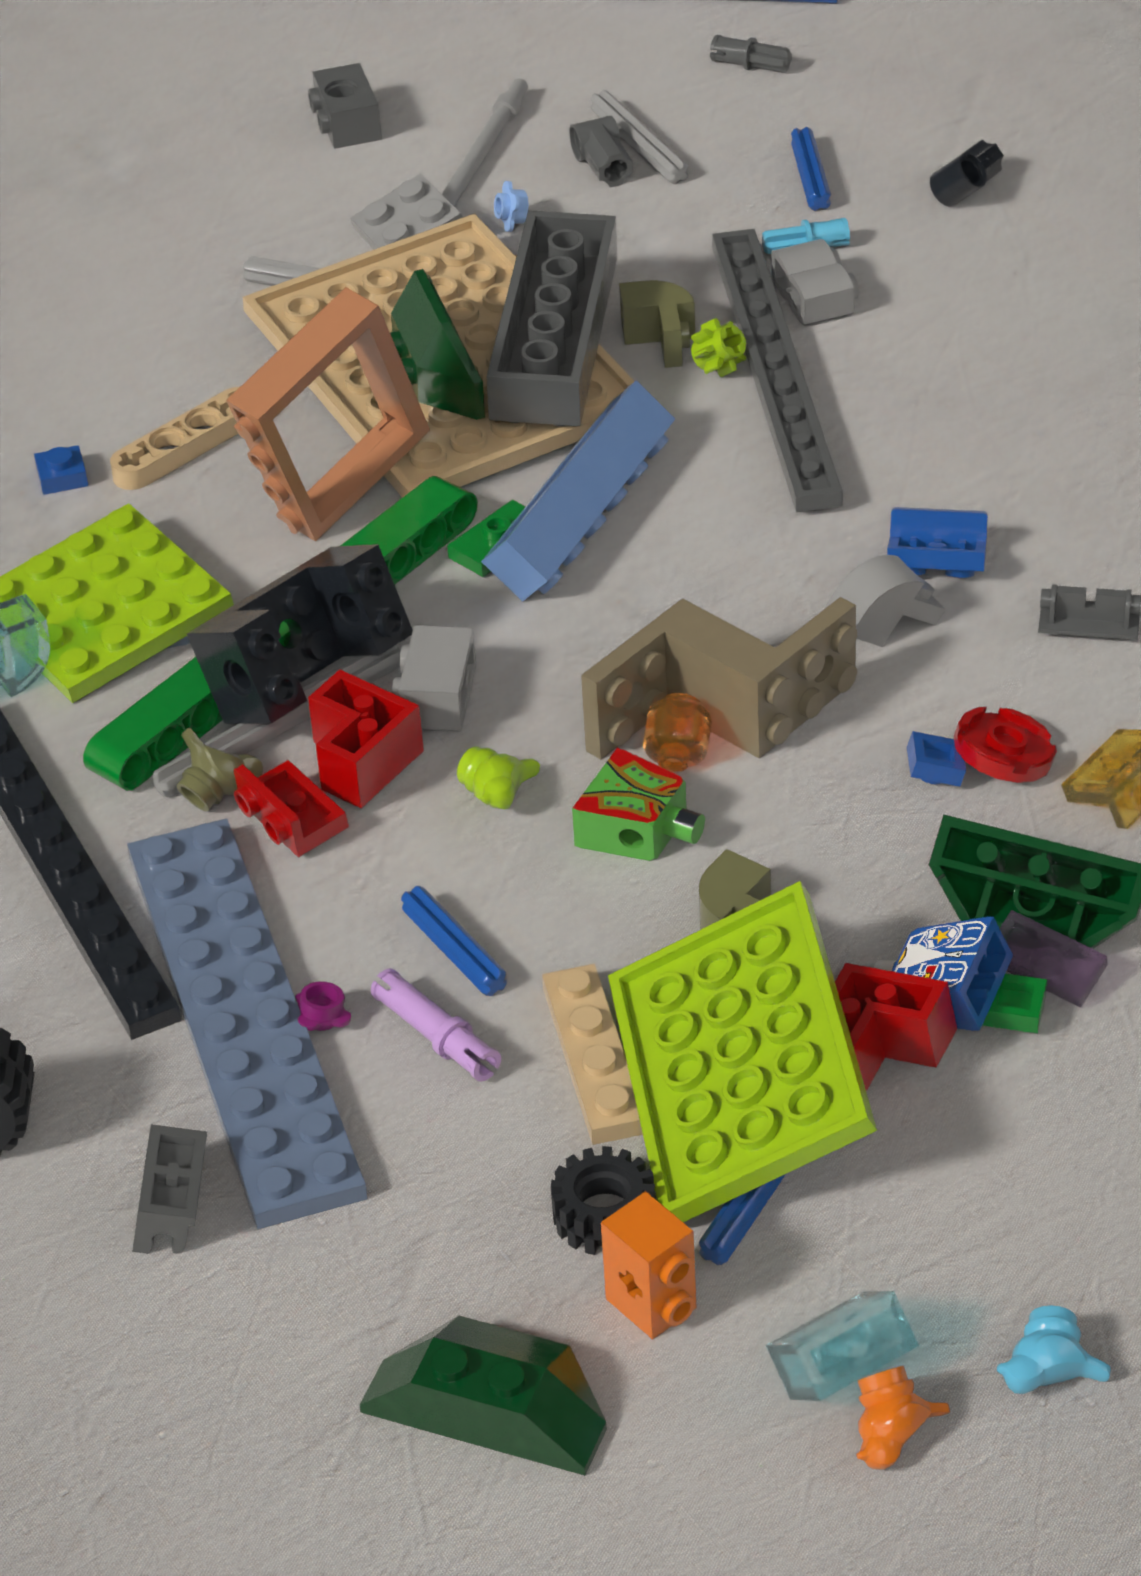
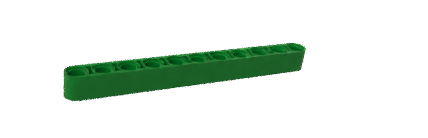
M431 476L340 546L378 544L393 582L397 584L472 523L478 508L477 497L473 493L438 476ZM283 621L279 629L281 635L279 642L285 647L290 639V629ZM194 657L98 731L86 745L83 754L85 767L118 787L131 791L152 777L155 770L171 762L188 748L182 737V733L187 728H191L200 739L223 721L197 658Z

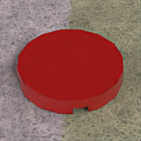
M985 706L976 707L963 714L953 736L954 745L962 759L973 768L993 778L1016 783L1033 782L1048 774L1055 759L1057 749L1056 744L1052 745L1050 743L1052 735L1041 723L1031 716L1010 708H999L997 714L992 712L985 713L987 709Z

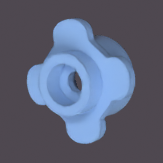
M504 181L502 193H497L495 196L494 214L497 219H502L505 231L512 232L515 224H523L526 221L529 208L528 196L525 190L513 189L511 181Z

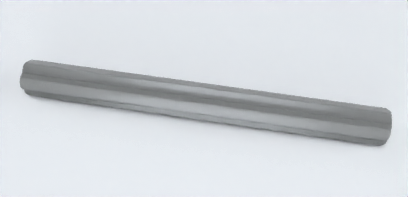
M395 645L379 656H358L303 687L307 700L315 690L339 669L369 683L376 681L400 667L401 650ZM309 701L301 704L271 724L239 723L204 744L235 755L247 754L310 718ZM190 751L154 771L153 784L163 797H170L179 792L177 784L183 778L182 773L185 769L191 767Z

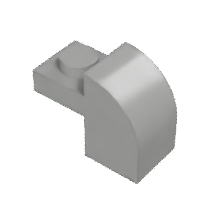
M895 555L877 556L857 566L844 578L825 606V608L828 607L839 597L855 604L857 639L880 647L884 645L903 615L936 625L946 610L932 596L934 588L918 577Z

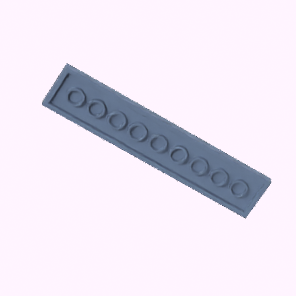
M228 819L204 823L127 843L129 858L257 1230L367 1200L364 1178L308 1030L298 1023V1017L301 1015L299 1006Z

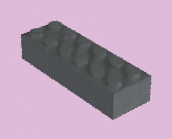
M528 210L486 376L489 420L507 421L510 423L553 424L555 426H581L617 262L616 216Z

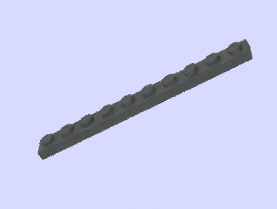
M755 228L712 234V249L736 325L742 331L746 340L745 353L796 512L820 511L825 508L843 506V491Z

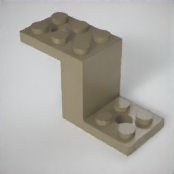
M839 597L781 644L773 647L682 598L581 675L586 752L600 760L603 759L615 748L625 744L633 734L651 720L657 719L665 709L669 708L760 759L773 747L782 744L804 722L817 716L821 709L840 693L848 691L856 681V605Z

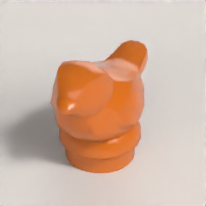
M904 1365L857 1380L862 1393L858 1398L865 1407L858 1421L859 1433L863 1442L860 1451L856 1454L857 1459L863 1460L868 1467L875 1470L891 1467L900 1457L903 1445L927 1418L950 1413L949 1404L928 1402L913 1393L914 1381L913 1379H908Z

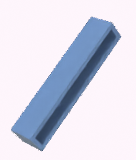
M637 380L634 381L609 403L481 562L522 602L537 590L543 595L547 593L563 576V573L558 569L560 565L563 564L565 567L569 565L585 548V545L580 541L584 536L588 539L604 524L607 519L602 514L604 509L608 512L611 511L628 493L623 485L625 483L631 485L647 469L649 465L644 461L645 457L647 456L651 459L668 442L669 438L664 433L674 422L675 418Z

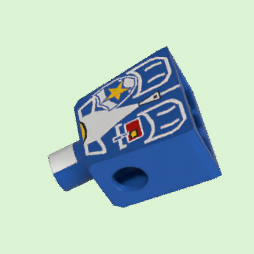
M982 917L917 928L909 934L898 960H879L875 963L874 968L947 981L957 1029L980 1031L1013 954L994 917Z

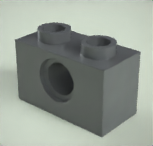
M360 63L312 71L314 88L308 89L310 108L312 113H317L321 134H328L334 149L382 140L379 104Z

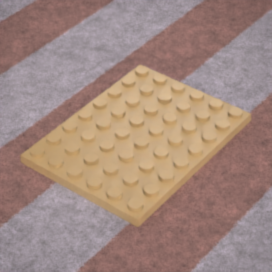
M475 213L242 297L244 312L279 351L345 287L379 305L389 332H392L391 312L413 272L424 269L431 277L448 315L483 380L485 418L475 420L419 403L430 431L384 475L402 498L431 476H438L461 487L575 443L583 437L609 403L634 382L624 369L598 344L581 426H555L553 424L510 423L507 421L489 420L486 376L516 256ZM352 345L308 386L356 444L383 419Z

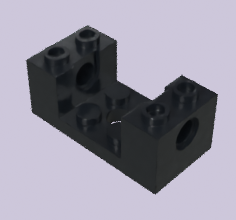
M378 544L330 547L186 634L223 722L271 724L308 701L301 682L343 656H379L411 636L413 629ZM283 621L290 629V639L285 647L279 642V638H281L279 629Z

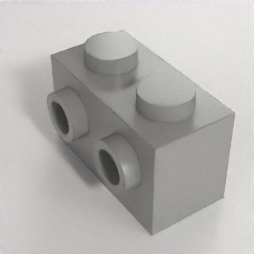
M414 625L410 644L402 645L400 652V672L402 677H394L392 693L419 705L422 729L462 731L476 669L473 628Z

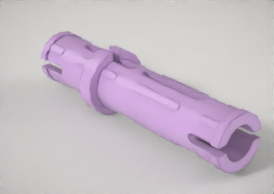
M385 969L377 975L391 989L386 990L379 983L373 981L370 989L371 995L430 1040L433 1050L438 1055L447 1060H455L477 1081H485L495 1074L484 1066L480 1060H486L498 1069L501 1063V1054L475 1036L472 1026L467 1021L458 1016L451 1017L446 1011L405 980L395 969Z

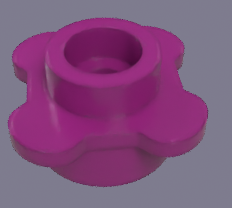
M325 981L313 982L306 985L301 990V993L295 995L301 1013L298 1017V1023L306 1027L308 1031H326L333 1027H345L351 1022V1013L344 1009L345 995L342 989L333 983Z

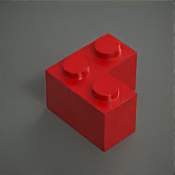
M341 669L308 697L313 740L316 743L321 790L356 807L363 808L424 751L420 707L411 701Z
M845 963L835 980V984L866 1092L885 1058L937 1068L957 1031L948 982Z

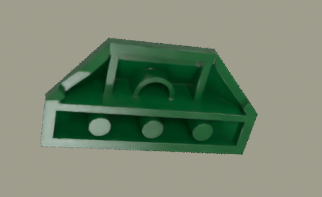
M424 269L416 270L413 272L391 312L392 332H390L419 403L475 420L485 418L483 380L448 315L431 277Z
M943 814L928 865L960 921L994 917L1008 946L1073 963L1138 920L1141 909V863Z
M460 1315L385 1358L359 1405L360 1413L584 1476H586L607 1430L606 1420L570 1345Z

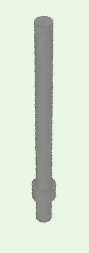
M521 78L515 79L508 91L498 97L492 107V116L443 191L442 195L453 206H455L506 123L513 121L521 108L520 101L528 90V84L525 80Z

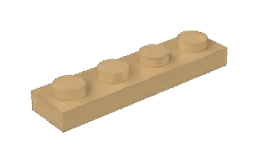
M595 963L542 974L543 990L592 1145L643 1135L626 1056Z

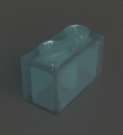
M863 1291L766 1344V1348L790 1400L821 1401L919 1346L894 1291Z

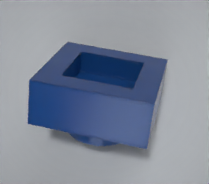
M79 445L55 447L49 451L34 453L43 495L88 486L87 474Z
M912 731L906 747L911 777L921 779L929 784L943 783L960 787L966 773V765L955 749L954 739Z

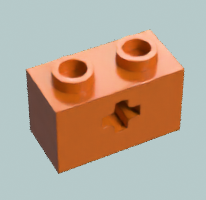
M646 1191L601 1222L606 1300L652 1340L671 1326L675 1327L682 1324L691 1315L692 1311L697 1308L694 1231Z

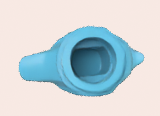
M1049 1305L1038 1307L1030 1313L1029 1322L1024 1328V1337L1014 1347L1012 1359L999 1364L997 1372L1003 1375L1008 1388L1012 1392L1022 1395L1034 1391L1039 1386L1052 1385L1077 1377L1107 1382L1110 1377L1111 1368L1103 1361L1089 1355L1079 1344L1081 1331L1077 1326L1076 1315L1067 1308Z

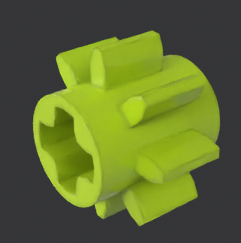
M714 318L702 324L701 331L691 335V339L694 341L691 347L692 358L696 365L704 370L705 374L717 370L719 376L724 377L737 370L736 364L746 360V356L743 354L746 350L745 337L742 331L733 325L732 321L720 325L719 320Z

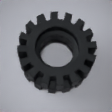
M602 1146V1155L594 1156L592 1147L582 1150L583 1160H579L572 1154L566 1158V1168L559 1165L555 1170V1180H551L553 1221L560 1238L563 1239L568 1236V1245L572 1248L577 1249L583 1242L585 1244V1253L595 1255L597 1246H602L601 1222L645 1191L656 1199L654 1176L651 1169L646 1170V1162L640 1157L631 1161V1152L625 1149H621L618 1157L613 1156L612 1147ZM599 1194H612L624 1199L620 1203L609 1207H594L584 1203L586 1199Z

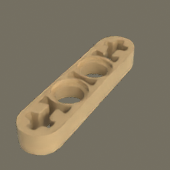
M232 387L217 394L116 451L110 458L115 485L126 490L143 488L237 435L238 432L233 427L237 422L226 400L239 387ZM201 426H213L208 429H195ZM166 446H178V447H175V448H173V449H167V450H162V449H160V448H163V447H166Z

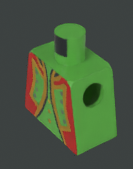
M618 747L572 808L574 846L647 861L657 859L672 837L696 844L705 826L704 814L687 809L686 782L681 776Z

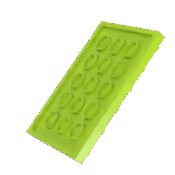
M801 881L608 975L649 1165L654 1176L657 1201L682 1222L688 1221L877 1131L812 900Z

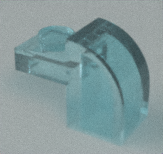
M27 594L0 603V685L10 697H13L26 690L38 679L45 669L44 666L47 665L50 655L47 619Z

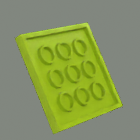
M129 503L110 512L102 519L70 535L65 540L33 556L28 561L0 576V634L72 703L187 636L186 633L234 605L232 595L227 589Z

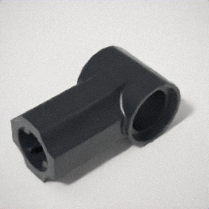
M982 139L930 176L929 184L935 198L944 206L951 207L982 188L988 180L1002 170L1001 161L1004 155L997 144H990Z

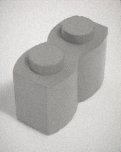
M817 239L772 250L773 281L781 296L788 300L792 312L801 324L806 325L854 313V299H857L859 296L856 278L853 273H847L841 264L838 251L835 248L831 249L826 241Z

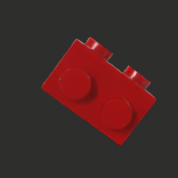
M286 760L258 778L243 764L233 770L238 788L234 791V797L241 811L249 818L255 816L263 824L268 836L277 845L283 843L298 858L349 827L346 812L289 760Z

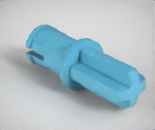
M845 217L812 223L805 219L801 221V226L767 230L762 233V246L766 254H772V250L817 239H823L829 247L848 246L850 244L848 221Z

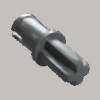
M717 34L713 37L710 50H717L716 53H710L712 61L743 65L745 70L758 67L785 72L789 69L792 60V54L787 47L758 43L754 37H750L748 40H741Z

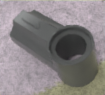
M611 115L570 125L569 137L575 158L578 161L586 160L598 180L606 182L609 187L623 185L625 179L633 173V161L621 144L619 129L614 117Z

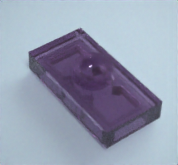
M1013 910L1010 911L1000 927L1013 954L1007 972L1013 975L1047 979L1046 991L1080 1008L1082 1007L1108 965L1106 955Z

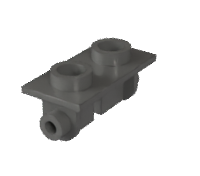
M1052 584L1051 589H1041L1038 633L1138 640L1141 595H1132V589L1114 590L1097 588L1096 601H1086L1087 588L1057 586V584Z

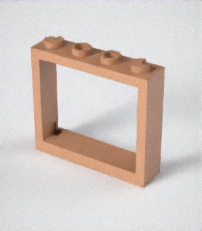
M347 287L226 400L237 422L233 427L245 439L250 449L247 456L251 463L261 472L264 479L262 487L267 495L274 500L279 510L276 514L277 518L287 524L291 533L297 534L301 532L315 542L430 431L379 305ZM352 345L383 419L306 492L273 419Z

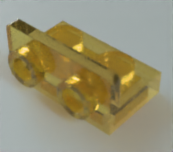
M1117 729L1061 784L1067 802L1091 803L1094 806L1108 804L1116 826L1129 829L1141 817V730Z

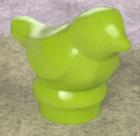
M475 746L468 749L461 757L457 768V778L461 784L465 785L468 791L474 793V796L486 805L506 810L510 808L521 783L535 777L539 773L540 764L535 759L519 760L508 754H497L491 748Z

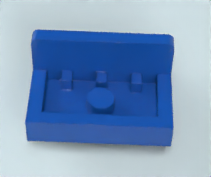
M894 507L891 511L887 555L898 556L916 575L925 574L926 569L946 570L945 574L951 577H972L975 575V571L984 572L988 514L985 511Z

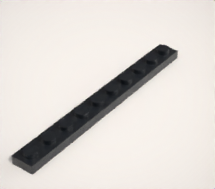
M0 709V815L127 1034L133 1040L182 1021L178 1003Z

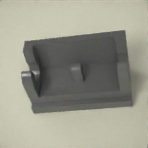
M151 1124L132 1252L148 1254L153 1246L154 1236L160 1233L173 1237V1253H180L185 1248L189 1225L195 1226L207 1139L206 1131Z

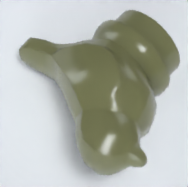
M187 728L182 733V737L191 753V767L183 771V778L177 784V788L191 804L200 810L209 811L214 804H220L224 795H234V791L238 788L233 770L243 764L257 778L262 775L263 765L257 757L248 754L235 755L205 745L191 728Z

